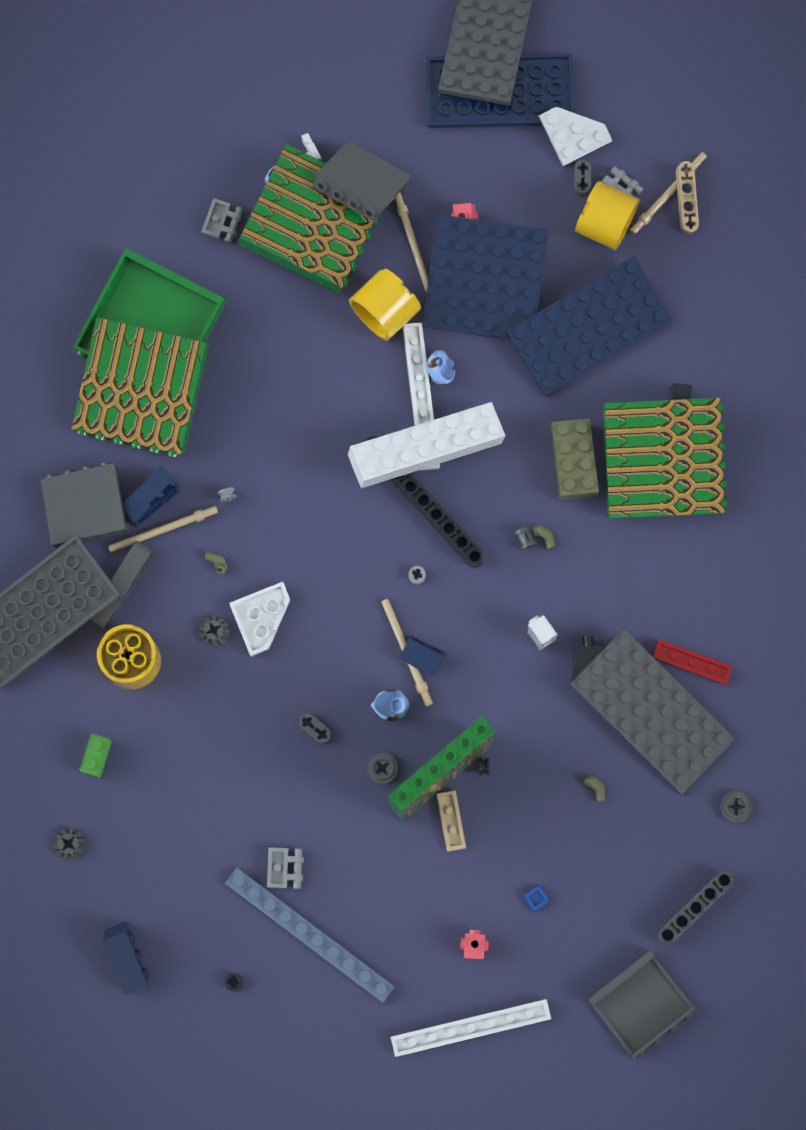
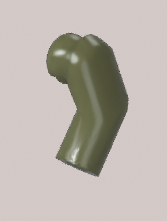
M541 524L533 528L534 536L544 538L547 550L556 548L553 533L550 529Z
M210 551L206 552L204 560L213 562L218 574H225L228 570V565L224 556Z
M594 775L586 777L584 784L595 790L596 802L606 801L604 783Z

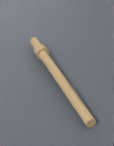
M701 152L692 162L694 171L707 158L704 152ZM689 170L684 171L685 178L683 180H686V174L689 172ZM676 180L646 213L643 212L638 217V221L630 229L632 234L635 235L643 226H646L651 221V217L677 190Z
M399 192L395 197L398 216L402 219L425 292L427 293L429 277L408 217L407 205H404L401 193Z
M216 506L203 511L201 509L197 510L194 514L108 545L109 550L112 553L133 545L136 541L141 542L192 522L205 520L204 518L218 513Z
M385 599L381 603L403 651L407 643L389 600ZM408 664L416 682V690L418 694H421L425 706L432 705L433 702L427 691L429 689L427 683L423 681L418 668Z

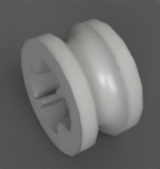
M233 487L218 491V495L221 496L220 502H229L237 498L236 494H233L235 491Z
M421 566L412 567L409 571V580L417 585L423 583L426 578L425 570ZM420 571L422 578L418 577V580H415L412 573Z

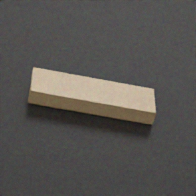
M456 790L436 793L447 852L466 849Z

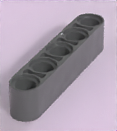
M138 541L133 544L111 579L122 596L91 619V623L103 630L108 628L151 560L154 550Z
M721 871L716 874L659 929L657 933L659 942L665 945L675 942L733 885L734 879L732 874L727 871ZM721 875H724L728 878V884L726 886H722L719 883V877ZM706 889L713 890L714 898L712 900L705 897ZM693 902L699 904V913L691 911L690 906ZM678 916H683L686 919L684 927L677 925L676 919ZM664 930H669L672 933L670 941L663 939L662 932Z

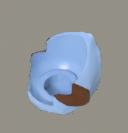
M438 350L432 353L428 359L427 369L433 382L448 384L455 376V370H453L455 362L447 357L445 351Z
M395 689L381 691L371 704V707L380 718L387 721H396L403 718L410 706L408 698L400 690Z

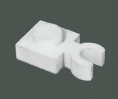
M309 134L302 135V142L307 149L306 154L322 161Z

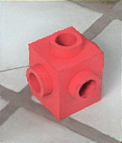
M453 204L451 216L479 220L475 204Z
M469 930V934L465 933V938H461L460 950H464V958L484 959V951H488L489 939H485V935H482L479 930ZM472 941H476L478 943L477 948H473L471 946Z

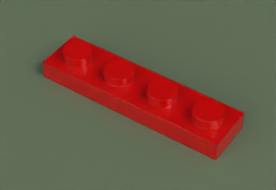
M662 640L658 641L653 654V658L657 661L723 685L727 684L733 667Z

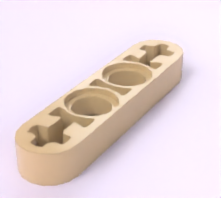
M684 161L676 168L680 228L685 234H692L699 227L695 171L692 163ZM684 166L686 170H689V172L686 174V180H683L685 178V172L681 171V169ZM683 184H688L691 187L690 193H685L682 190ZM685 202L691 203L692 211L689 212L684 209L683 205ZM689 219L690 224H693V227L691 229H689V226H686V223L689 221Z

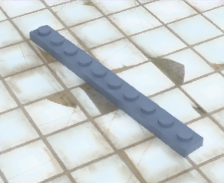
M238 868L234 870L225 882L227 886L382 1003H384L395 988V986Z

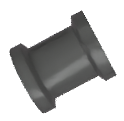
M529 526L514 532V536L518 537L522 546V551L528 550L537 544L529 532Z

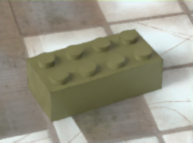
M590 418L552 422L551 436L559 501L597 497L599 489Z

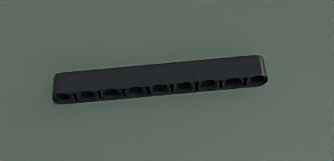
M371 436L368 437L365 441L372 440L377 437ZM411 473L405 474L400 478L390 479L468 566L477 568L482 564V550ZM412 484L416 489L413 492H409L406 490V487ZM422 498H425L429 501V503L425 506H422L419 504L418 501ZM434 512H439L442 517L435 520L431 515ZM452 526L454 532L448 534L444 531V528ZM459 540H464L467 545L461 548L456 543ZM477 554L480 559L474 562L470 560L469 556Z

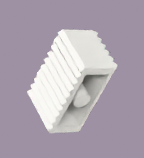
M537 615L529 621L527 634H530L536 647H539L538 650H542L556 640L557 633L544 615L541 617Z

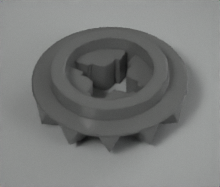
M216 615L206 617L200 623L198 629L201 640L210 646H218L224 643L230 632L226 620ZM210 624H212V626H214L215 628L220 627L217 630L218 637H216L213 633L209 634V631L211 630Z
M387 753L373 755L367 764V773L370 779L379 784L393 781L398 772V764L395 758ZM377 762L388 766L386 768L388 775L383 772L377 773L379 770Z
M733 791L723 797L720 808L722 815L727 821L739 823L745 821L750 816L752 804L747 795L742 792ZM735 799L738 806L744 807L739 809L736 815L734 809L728 808V806L734 805Z
M72 828L63 829L57 833L53 841L54 851L60 858L65 860L76 859L85 848L83 835ZM63 839L68 841L73 839L72 845L75 850L69 847L64 849L66 844Z

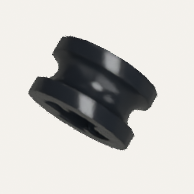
M479 758V776L483 773L489 775V758L485 760Z
M232 973L226 977L225 986L228 990L235 992L243 987V978L239 974ZM232 977H236V980L239 981V985H236V988H232V985L229 984V980H233Z

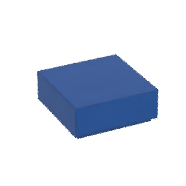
M540 885L523 895L533 912L550 902Z

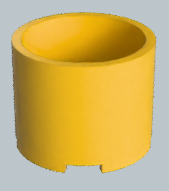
M597 181L587 199L583 212L580 214L575 232L616 251L631 224L640 199L604 182Z
M388 269L378 271L349 299L352 309L361 321L373 333L386 341L393 337L421 309L416 296L413 293L410 294L409 290L403 285V281Z
M125 624L116 626L105 633L97 648V661L103 673L115 685L124 689L134 690L145 687L155 679L161 667V654L156 643L146 631L139 627ZM126 652L132 654L129 660L125 658Z

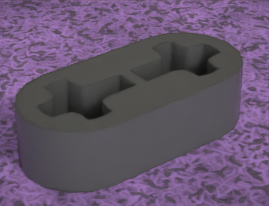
M580 160L575 164L574 191L579 196H586L591 189V165L586 160ZM581 166H584V169H586L584 176L581 175ZM581 181H584L585 190H581V187H579Z
M306 713L299 718L300 728L317 743L326 744L330 741V730L313 715ZM311 718V724L315 727L313 729L308 725L303 727V719L308 720ZM316 729H318L321 732H323L324 730L327 731V738H321L319 740V734L316 732Z

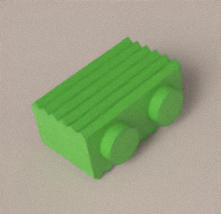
M91 734V738L87 742L86 753H84L85 757L81 761L82 764L79 770L83 774L100 778L112 741L108 738Z

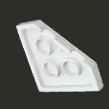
M558 107L539 115L562 166L612 142L605 124Z
M283 582L229 603L251 657L269 650L289 605L290 598Z

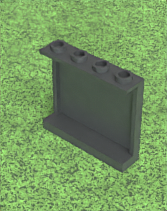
M348 140L317 173L313 188L371 221L378 223L381 213L400 191L404 193L407 190L411 175Z
M104 462L98 467L86 466L80 471L68 470L62 475L50 474L46 478L40 479L50 541L53 547L58 549L74 535H78L82 542L85 543L130 533L129 525L125 521L117 475L119 467L115 463Z
M651 950L643 954L587 999L631 1058L637 1057L638 1059L647 1052L646 1048L649 1045L655 1046L662 1041L663 1038L661 1036L668 1031L670 1034L677 1029L679 1021L682 1019L686 1021L694 1015L693 1010L696 1009L661 966Z

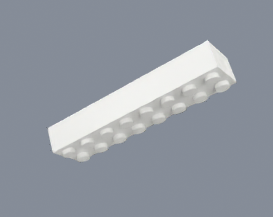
M490 402L350 446L348 457L360 487L364 488L502 444L505 433L493 404Z

